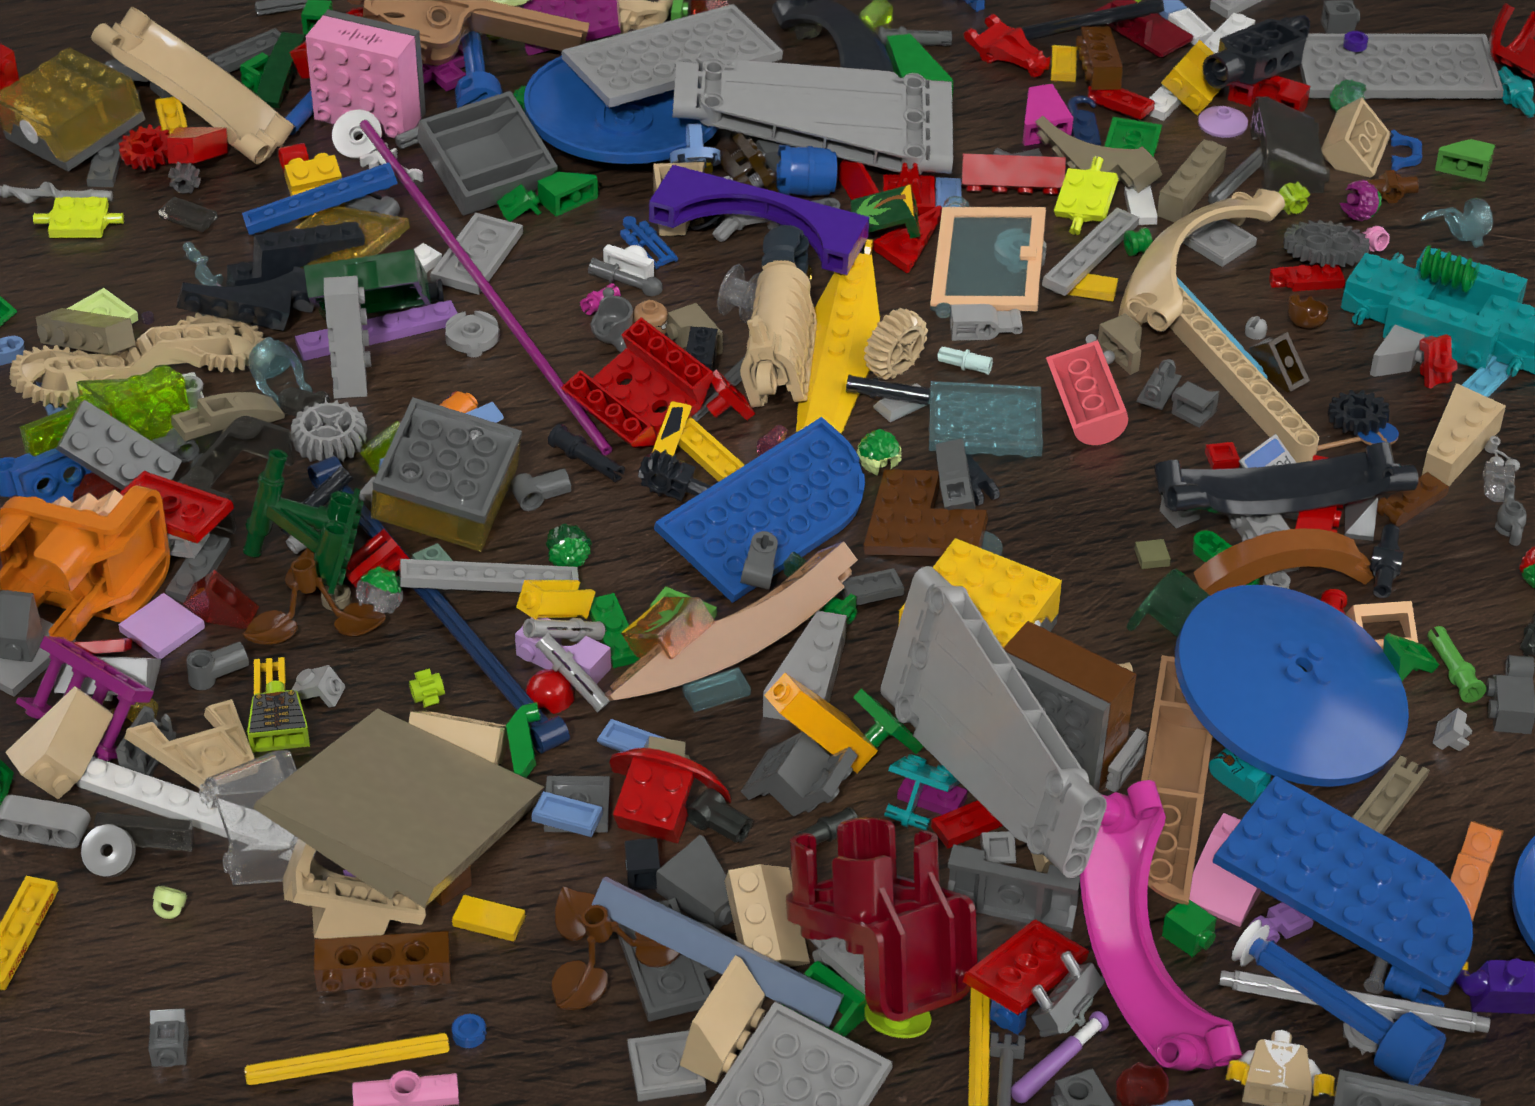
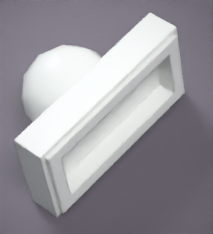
M607 244L603 249L604 262L612 265L619 264L618 270L643 279L654 277V260L648 258L645 249L641 246L631 245L624 250Z

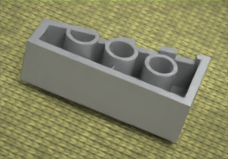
M357 276L324 278V299L334 399L367 397L366 367H371L370 351H365L364 347L369 346L368 330H363L362 325H367L366 308L361 309L360 304H365L364 287H358Z
M822 611L815 613L763 691V717L787 720L764 696L784 673L793 677L828 703L830 702L846 641L847 615Z

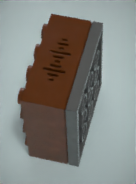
M1027 621L1003 649L1081 768L1086 771L1089 784L1098 791L1107 781V775L1110 773L1108 772V767L1127 743L1136 673Z

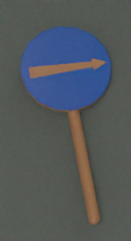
M1386 423L1385 428L1379 427L1378 433L1369 431L1368 435H1364L1363 432H1358V437L1318 445L1317 451L1360 441L1368 445L1380 442L1394 444L1398 440L1399 432L1393 425Z

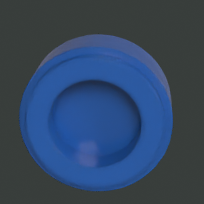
M464 1014L456 1018L452 1024L454 1042L463 1048L479 1046L486 1038L484 1020L475 1014Z

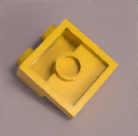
M327 153L317 154L312 160L307 161L295 158L288 165H285V179L291 196L342 179L335 155L328 156ZM345 202L337 207L318 211L311 216L345 209Z

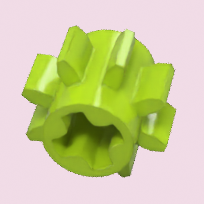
M1299 182L1296 184H1285L1278 192L1285 200V207L1282 210H1285L1288 215L1291 212L1297 214L1304 211L1309 204L1306 198L1310 196V193Z
M430 668L415 672L416 679L409 681L414 702L422 701L424 707L440 703L438 696L445 695L440 674L435 673L431 675Z

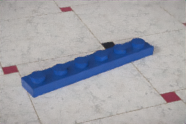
M388 162L242 213L249 235L262 233L269 228L288 224L292 220L311 216L318 211L337 207L344 202L363 198L367 194L379 190H386L398 183L391 164Z

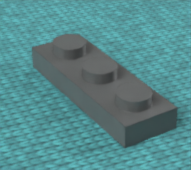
M210 534L195 559H185L166 588V595L175 601L194 605L231 548L230 538Z

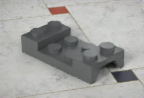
M953 844L948 861L950 875L947 890L968 896L974 903L976 913L1030 923L1036 919L1050 928L1072 932L1079 899L1080 875L1074 878H1067L1052 864L1049 865L1048 873L1046 874L1000 863L984 861L985 851Z

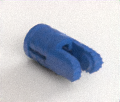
M1392 965L1384 985V990L1391 991L1393 994L1400 995L1405 999H1410L1412 1002L1444 1007L1441 999L1422 992L1424 988L1444 996L1445 994Z

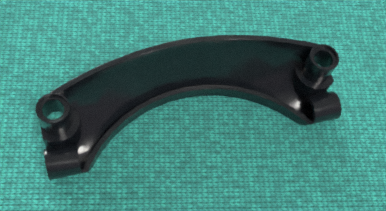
M778 0L774 3L772 12L782 29L806 23L824 26L831 33L837 44L841 68L894 72L889 55L880 37L866 21L845 6L833 0Z
M1390 442L1369 445L1365 448L1366 452L1264 467L1181 469L1179 460H1167L1154 465L1159 495H1163L1165 507L1172 512L1200 509L1231 516L1278 515L1342 505L1389 492L1412 491L1418 485L1417 469L1413 465L1395 464Z

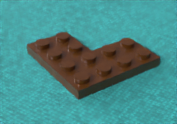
M884 469L864 542V552L866 555L942 556L955 538L981 548L988 521L987 510L934 509L940 485L939 470Z

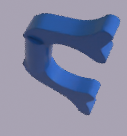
M1391 130V146L1406 145L1412 149V156L1410 157L1393 155L1391 158V170L1396 172L1400 168L1420 164L1422 161V142L1417 138L1404 136L1396 130Z

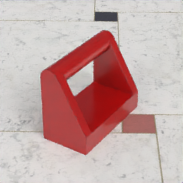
M382 529L351 555L345 575L359 592L366 597L377 587L368 582H361L360 579L363 575L377 566L396 572L400 567V559H409V557L388 532Z

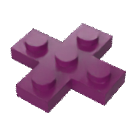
M459 44L454 58L445 64H422L423 83L434 80L446 91L454 89L459 79L466 76L460 70V68L465 66L463 47Z

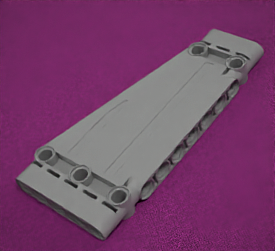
M717 58L706 59L703 63L676 61L673 118L696 119L706 126H715L795 147L813 146L831 149V152H836V156L839 158L899 173L903 163H907L908 169L912 168L913 163H917L919 175L923 172L948 174L952 172L953 123L952 82L925 80L922 75L910 73L904 78H899L897 74L890 71L734 60L728 65Z
M922 567L915 573L912 579L881 684V694L895 707V714L899 722L911 723L915 727L914 736L1005 828L1017 839L1026 842L1031 853L1034 855L1043 854L1067 878L1077 877L1085 870L1106 810V799L1089 784L1086 771L1081 768L969 597L967 590L962 586H952L933 567Z

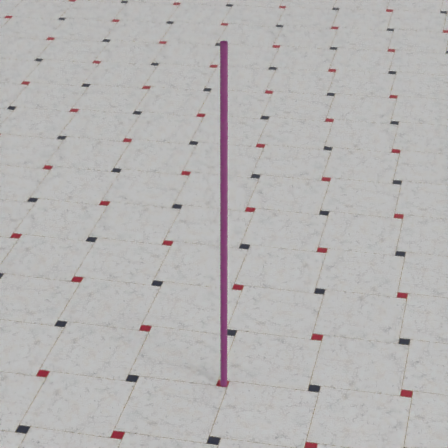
M361 121L359 124L360 128L386 163L390 162L394 174L603 455L610 454L612 448L582 407L561 390V387L564 385L562 380L369 121Z

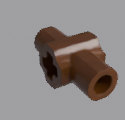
M1386 170L1379 176V179L1366 180L1377 188L1382 199L1387 200L1388 203H1397L1399 199L1404 197V194L1418 193L1417 176L1401 177L1395 170Z

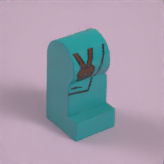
M1226 748L1209 762V770L1213 777L1251 804L1259 798L1270 784V774L1243 761Z

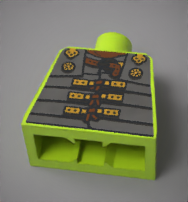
M280 681L267 683L266 693H257L252 697L247 730L252 753L309 747L307 722L297 691L285 690L284 684Z

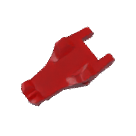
M994 14L985 18V24L989 29L980 35L974 29L964 32V39L979 52L981 59L987 63L996 60L1012 62L1028 69L1029 74L1034 78L1039 77L1045 70L1050 69V57L1046 58L1042 50H1038L1030 45L1020 27L1011 28Z

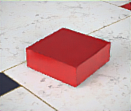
M1233 442L1206 444L1205 454L1211 469L1240 467V458Z

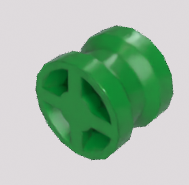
M1146 227L1139 229L1138 232L1128 230L1124 233V247L1130 257L1136 256L1139 252L1145 253L1153 242L1151 233Z

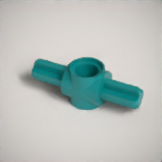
M1502 67L1498 74L1504 90L1503 102L1506 105L1512 104L1515 108H1520L1528 118H1532L1535 114V103L1532 101L1534 90L1531 81L1528 79L1522 80L1521 77L1514 76L1507 67Z

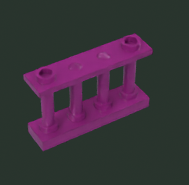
M44 636L40 648L50 653L49 658L51 661L35 698L18 697L16 703L25 708V713L30 717L41 719L52 708L46 702L62 665L67 663L73 667V676L64 696L74 686L81 689L85 677L95 680L94 685L97 687L92 699L103 705L108 691L118 694L119 703L104 737L101 738L93 754L104 761H111L112 758L118 759L117 746L114 744L131 705H135L136 702L149 703L154 691L64 637Z

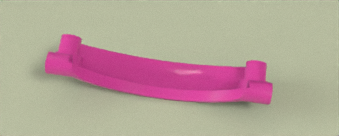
M1144 780L1131 785L1127 789L1128 796L1118 792L1109 796L1102 795L1107 802L1106 810L1088 864L1080 874V884L1091 945L1105 982L1128 1024L1162 1067L1190 1071L1195 1068L1211 1069L1227 1066L1230 1061L1238 1060L1243 1056L1232 1022L1209 1013L1188 998L1168 974L1154 944L1149 923L1147 889L1152 857L1166 819L1156 784L1153 780Z

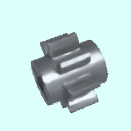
M177 162L175 168H170L168 177L171 178L169 186H173L178 193L189 192L191 194L194 187L199 188L201 178L198 176L200 170L196 169L190 162Z

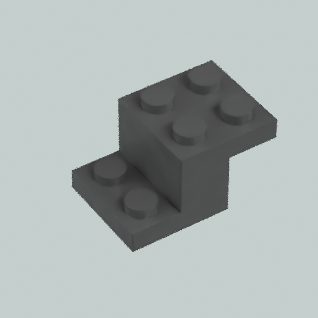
M802 731L768 749L740 792L748 800L760 794L765 796L770 793L792 816L803 811L810 812L818 804L824 801L829 803L838 795L840 791L838 786L841 781L851 774L853 770L851 765L858 755L850 747H847L829 756L816 741Z

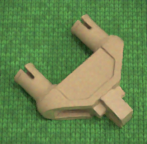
M619 0L621 33L619 34L627 33L630 29L638 30L664 23L668 18V11L673 5V0H658V2Z

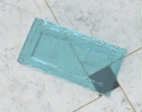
M738 667L683 684V693L693 711L697 712L751 695V687Z

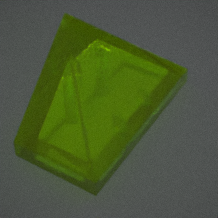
M399 421L394 422L373 437L361 449L360 454L376 475L379 471L380 459L386 456L399 428Z

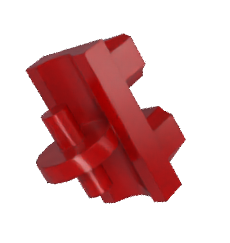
M1445 334L1439 337L1429 336L1422 338L1419 341L1420 350L1424 352V361L1420 365V374L1424 376L1425 387L1430 389L1437 384L1451 382L1452 372L1457 370V361L1452 359L1451 336Z

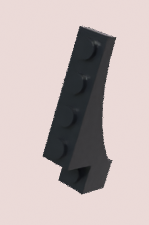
M343 222L342 224L327 226L319 225L312 228L254 235L253 262L227 265L226 286H243L275 279L291 272L294 266L301 268L328 254L365 245V235L357 222Z
M294 266L293 270L285 275L257 284L220 287L183 282L176 308L284 331L290 314V308L312 313L314 305L308 298L304 268Z

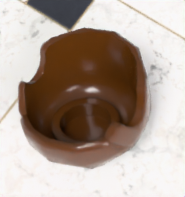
M1297 293L1289 297L1288 318L1295 326L1309 329L1319 327L1327 321L1329 308L1323 302L1314 300L1312 296L1302 301Z

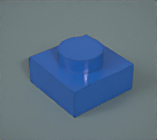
M992 1000L990 1019L999 1027L1008 1029L1018 1035L1025 1027L1027 1009L1017 1015Z

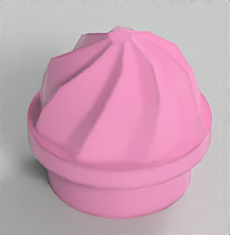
M1381 226L1367 228L1366 232L1363 233L1366 234L1365 238H1369V250L1372 252L1384 250L1389 243V234Z

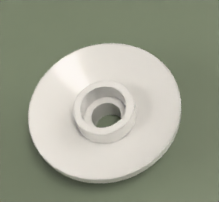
M351 110L343 114L336 121L332 130V140L334 146L342 155L349 158H360L362 155L372 153L376 149L359 126L361 121L368 120L381 138V125L372 113L365 110ZM358 134H363L360 140L355 139Z

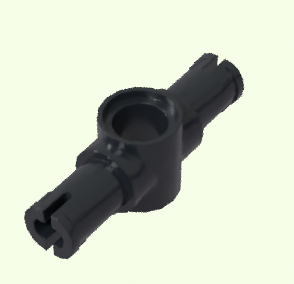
M1393 524L1383 527L1381 542L1374 546L1370 570L1375 576L1373 593L1379 598L1390 596L1393 579L1400 575L1404 551L1400 550L1398 546L1400 529Z

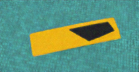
M674 401L670 403L653 451L656 449L661 453L666 449L668 454L674 455L691 411V405Z

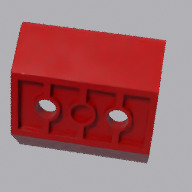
M641 317L621 334L627 347L593 378L580 370L561 387L564 393L632 447L655 445L672 401L692 406L688 418L696 414L702 407L714 376L713 371ZM632 379L629 384L620 385L623 380ZM662 406H666V407H667V409H666L664 412H662V413H660V412L655 413V411H656L659 407H662Z

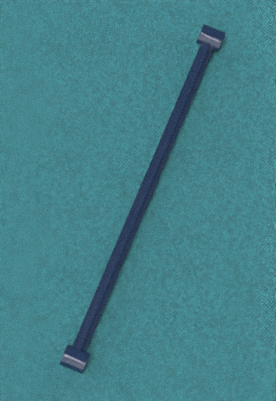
M332 456L308 466V476L316 489L342 466L340 460L336 456ZM348 485L340 490L341 492L354 494ZM363 503L359 525L372 539L385 528ZM413 588L516 710L522 705L534 703L436 588ZM539 709L541 720L530 722L529 726L531 727L530 732L533 746L542 754L569 741L570 734L560 716H555L548 720Z

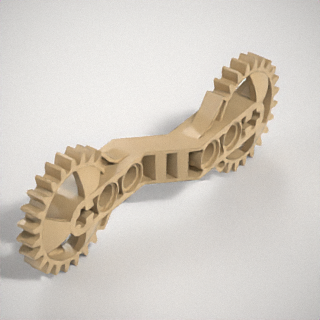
M196 313L195 318L187 316L186 321L180 320L175 326L149 328L135 340L136 345L126 348L122 352L88 354L79 349L70 352L69 347L60 350L58 345H55L54 349H49L44 345L43 350H39L36 347H33L32 352L24 350L23 355H16V360H12L10 368L11 386L16 387V393L23 392L22 398L32 397V403L43 401V406L45 407L49 403H53L55 408H58L59 404H64L67 408L70 407V403L79 405L84 399L90 402V398L96 399L101 392L130 388L156 365L190 363L198 368L207 365L210 371L214 367H217L220 372H223L224 368L234 372L235 367L243 371L245 365L253 367L254 362L259 363L260 357H263L265 338H262L263 332L258 331V326H250L251 324L207 314L203 316ZM33 382H40L41 387L33 384Z

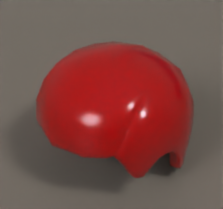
M554 669L540 670L529 679L526 685L525 693L530 699L538 703L539 709L540 707H545L552 714H557L569 708L575 698L573 685L559 670L557 672Z

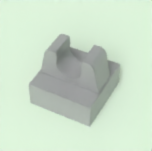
M1457 708L1438 721L1433 744L1441 750L1447 746L1458 751L1467 747L1470 742L1465 738L1472 734L1471 728L1465 724L1467 714Z

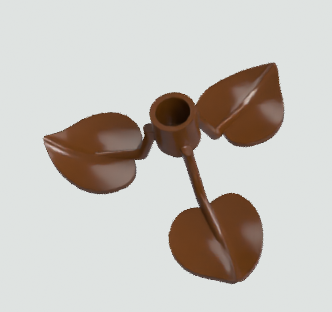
M307 548L292 562L285 576L286 585L292 589L288 614L286 615L284 612L277 610L263 612L249 623L243 636L247 640L258 644H277L289 639L298 629L297 622L291 620L295 615L297 591L300 590V592L307 594L314 592L317 587H319L334 614L339 617L335 620L334 625L335 629L343 635L358 636L365 634L381 625L386 619V615L380 609L366 603H351L343 611H340L328 594L322 578L318 577L315 561L313 560L315 554Z
M562 887L555 908L557 930L561 936L571 941L580 940L587 934L589 962L585 964L579 960L570 961L560 966L555 972L552 980V991L556 1005L560 1009H582L592 1005L602 997L608 985V975L605 970L594 968L595 943L607 941L614 931L630 946L637 947L635 954L638 961L648 967L666 966L676 960L680 953L636 931L635 936L637 940L632 939L618 926L616 921H610L605 907L592 905L595 898L594 894Z

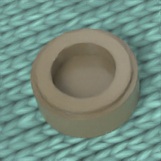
M342 584V586L336 585L334 594H329L339 610H343L351 603V591L345 584ZM321 592L322 605L332 611Z

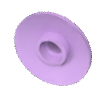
M1214 106L1200 113L1198 124L1203 131L1210 135L1230 138L1241 135L1246 131L1248 119L1237 109L1227 106Z

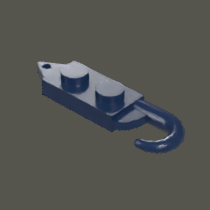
M1087 96L1072 97L1067 103V108L1073 116L1072 136L1081 141L1101 146L1095 114L1077 109V104L1087 103L1092 108H1095V101Z

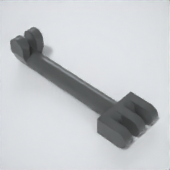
M991 1032L990 1056L1000 1057L997 1106H1010L1013 1059L1024 1058L1025 1036L1018 1035L1017 1045L1011 1044L1012 1034H1005L1004 1043H998V1033Z

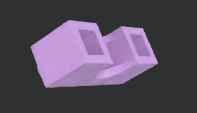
M538 618V620H551L549 618ZM522 626L515 633L516 655L542 668L553 669V664L535 646L542 638H527L523 633ZM547 628L548 630H557L556 628ZM587 636L572 646H563L561 638H554L566 652L570 651L574 655L572 657L574 661L596 684L611 669V647ZM553 651L558 659L571 671V668ZM575 674V677L585 686V688L591 690V689L577 676V674Z

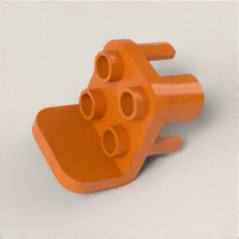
M137 485L133 486L107 517L87 509L76 510L48 503L41 498L33 496L10 498L0 508V556L3 566L0 570V591L9 590L34 593L37 608L41 603L65 608L66 610L49 629V636L64 637L70 642L78 636L93 616L116 622L124 621L150 601L163 584L168 573L170 549L160 493L154 489Z

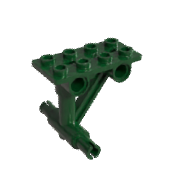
M272 449L268 454L269 457L265 471H262L258 476L257 482L259 487L251 517H248L245 524L248 534L243 547V553L250 557H259L262 552L261 549L265 536L270 534L275 522L315 553L313 560L315 561L318 577L322 578L324 585L329 586L328 594L333 595L336 585L342 586L347 564L353 550L364 503L363 500L359 499L361 489L355 488L354 494L341 491L333 492L328 506L320 505L319 508L281 498L285 483L282 473L288 455L282 450Z

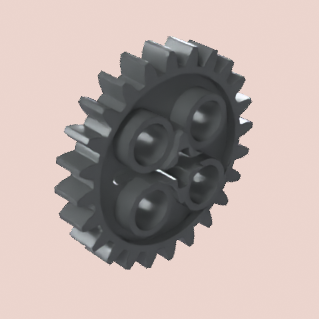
M1308 220V224L1304 222H1299V225L1292 224V228H1287V232H1285L1283 243L1287 253H1293V258L1301 257L1300 261L1308 260L1310 264L1317 262L1322 267L1325 264H1329L1331 267H1335V264L1345 267V263L1353 266L1355 262L1359 263L1365 253H1369L1370 246L1369 238H1365L1366 234H1360L1359 229L1352 230V226L1345 227L1343 223L1335 225L1332 221L1324 223L1322 220H1319L1318 223Z

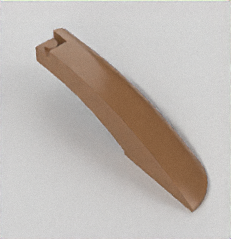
M844 541L818 551L778 587L736 613L704 625H700L698 621L674 629L610 686L613 692L611 690L605 692L606 698L609 701L677 687L716 673L750 657L791 632L844 588L842 583L852 575L850 566L858 559Z
M1162 655L1141 781L1153 780L1155 782L1166 819L1152 857L1148 886L1159 895L1171 901L1188 905L1213 736L1195 716L1183 695L1176 674L1175 657Z

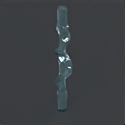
M191 242L184 243L183 249L188 254L189 260L197 264L195 270L197 280L204 285L221 287L224 281L221 274L213 276L206 266L209 258L207 256L202 257L199 250Z

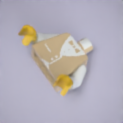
M1278 1030L1272 1033L1271 1041L1261 1039L1257 1042L1255 1050H1248L1238 1060L1230 1061L1225 1079L1228 1081L1230 1079L1241 1081V1084L1245 1085L1242 1102L1266 1106H1309L1312 1090L1313 1096L1326 1093L1334 1097L1335 1078L1320 1072L1315 1062L1308 1059L1307 1049L1303 1045L1291 1044L1292 1036L1290 1033Z

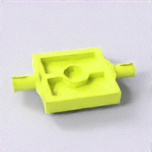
M1096 156L1093 157L1090 169L1068 168L1054 213L1056 217L1073 220L1069 230L1073 235L1075 233L1076 235L1080 234L1083 222H1102L1106 218L1118 182L1117 173L1101 172L1100 169L1104 160L1099 156L1098 158Z
M107 197L55 198L53 209L49 214L34 213L33 222L34 224H49V238H102L103 230L108 224H124V214L108 213Z

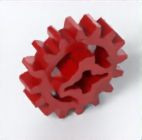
M149 125L147 129L139 126L136 132L134 130L129 131L130 136L123 135V142H119V152L121 159L125 161V165L132 164L133 169L142 166V170H146L147 166L155 169L158 163L165 164L164 159H168L167 137L170 135L168 129L162 130V126H158L155 129L152 128V125Z

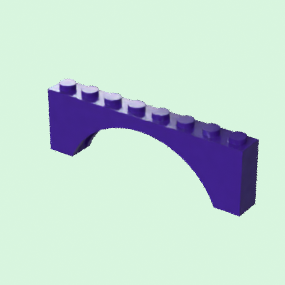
M677 165L671 166L649 201V222L671 228L696 218L718 214L750 215L765 218L782 225H793L801 229L808 238L810 245L819 256L822 269L848 275L868 238L870 219L868 216Z

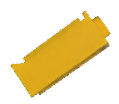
M524 580L516 608L533 619L577 617V615L587 619L595 591L592 589L578 590L580 585L578 580Z

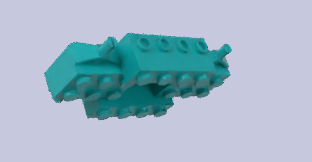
M1431 248V254L1434 255L1437 249ZM1423 251L1417 260L1416 269L1402 264L1404 256L1402 254L1399 255V253H1395L1391 261L1378 255L1365 253L1346 281L1341 308L1355 313L1352 317L1354 324L1358 321L1357 325H1361L1365 318H1371L1384 323L1383 338L1387 337L1394 325L1425 335V337H1439L1447 334L1451 336L1452 359L1460 364L1475 369L1486 368L1494 355L1497 357V362L1509 364L1506 373L1509 376L1512 373L1511 377L1516 376L1519 369L1535 374V308L1531 305L1522 304L1528 281L1526 278L1492 268L1489 265L1480 264L1479 273L1473 287L1469 292L1464 293L1462 291V284L1455 290L1452 288L1451 282L1447 286H1443L1441 278L1437 283L1431 281V275L1426 280L1421 278L1419 267L1424 254ZM1441 251V257L1444 258L1447 253ZM1451 254V260L1454 261L1458 256ZM1462 257V264H1465L1467 259ZM1472 261V267L1475 268L1478 263Z

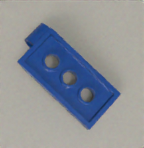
M56 448L34 457L27 453L17 458H0L1 497L14 495L21 497L33 496L52 503L64 496L72 502L87 493L91 494L113 485L62 454ZM75 467V472L71 477H63L67 468ZM49 478L48 485L45 488L37 489V484L41 479Z

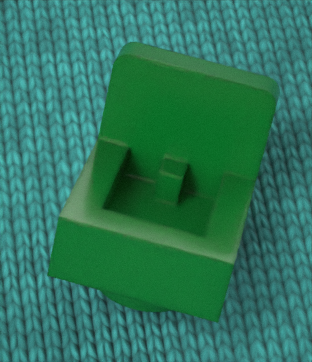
M260 53L240 65L242 84L257 93L262 74L269 59V56L264 53Z
M522 184L497 201L504 217L509 222L529 208L537 216L542 213L538 206L541 201L532 189L528 191Z

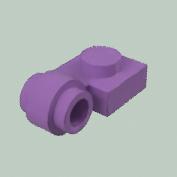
M1281 902L1268 909L1267 918L1259 916L1250 924L1256 920H1261L1262 927L1269 925L1270 930L1266 941H1274L1276 944L1280 938L1279 931L1288 939L1311 928L1314 920Z

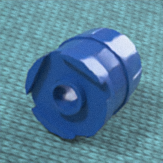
M779 145L777 156H781V160L778 161L776 166V178L778 180L776 181V187L779 191L778 193L811 197L825 196L835 192L837 180L836 152H831V149L813 146L791 148L790 145Z

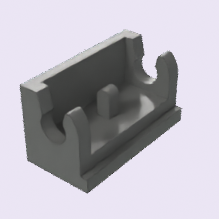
M146 706L142 708L130 727L153 722L169 741L176 738V732H173L170 717L164 713L161 722L154 718L153 709ZM125 736L116 749L119 766L148 776L153 775L160 763L126 740Z

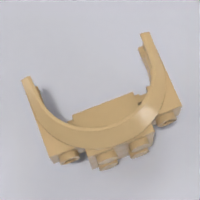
M298 838L283 877L284 900L312 906L314 938L384 935L390 920L422 925L426 916L425 908L400 892L390 900L357 877L344 876L327 870L313 858L315 849Z

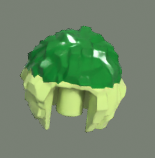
M878 429L866 434L862 438L861 443L858 445L857 454L860 458L861 466L870 473L878 475L879 468L887 465V459L891 462V469L899 464L902 448L895 439V436L890 432Z

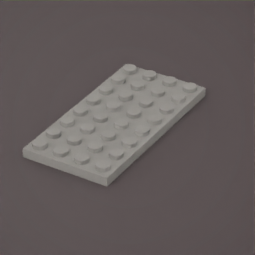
M734 4L562 50V59L608 107L619 106L623 103L641 100L648 96L663 94L666 91L673 90L675 87L676 61L703 63L706 59L717 58L728 65L734 60L774 62L781 60L783 56V50Z
M1308 34L1302 62L1299 65L1303 84L1311 86L1309 98L1314 99L1331 98V94L1336 86L1345 82L1358 86L1363 92V99L1483 98L1489 100L1492 98H1502L1504 91L1495 61L1491 57L1486 34H1366L1368 36V45L1366 50L1361 52H1352L1344 48L1343 40L1345 34Z

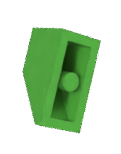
M1468 139L1442 146L1439 149L1435 170L1485 182L1492 163L1495 144Z

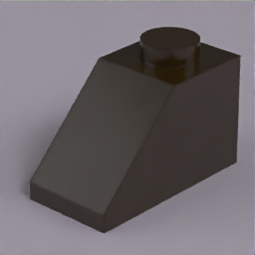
M1288 332L1268 337L1249 348L1253 358L1261 365L1268 379L1287 393L1310 381Z

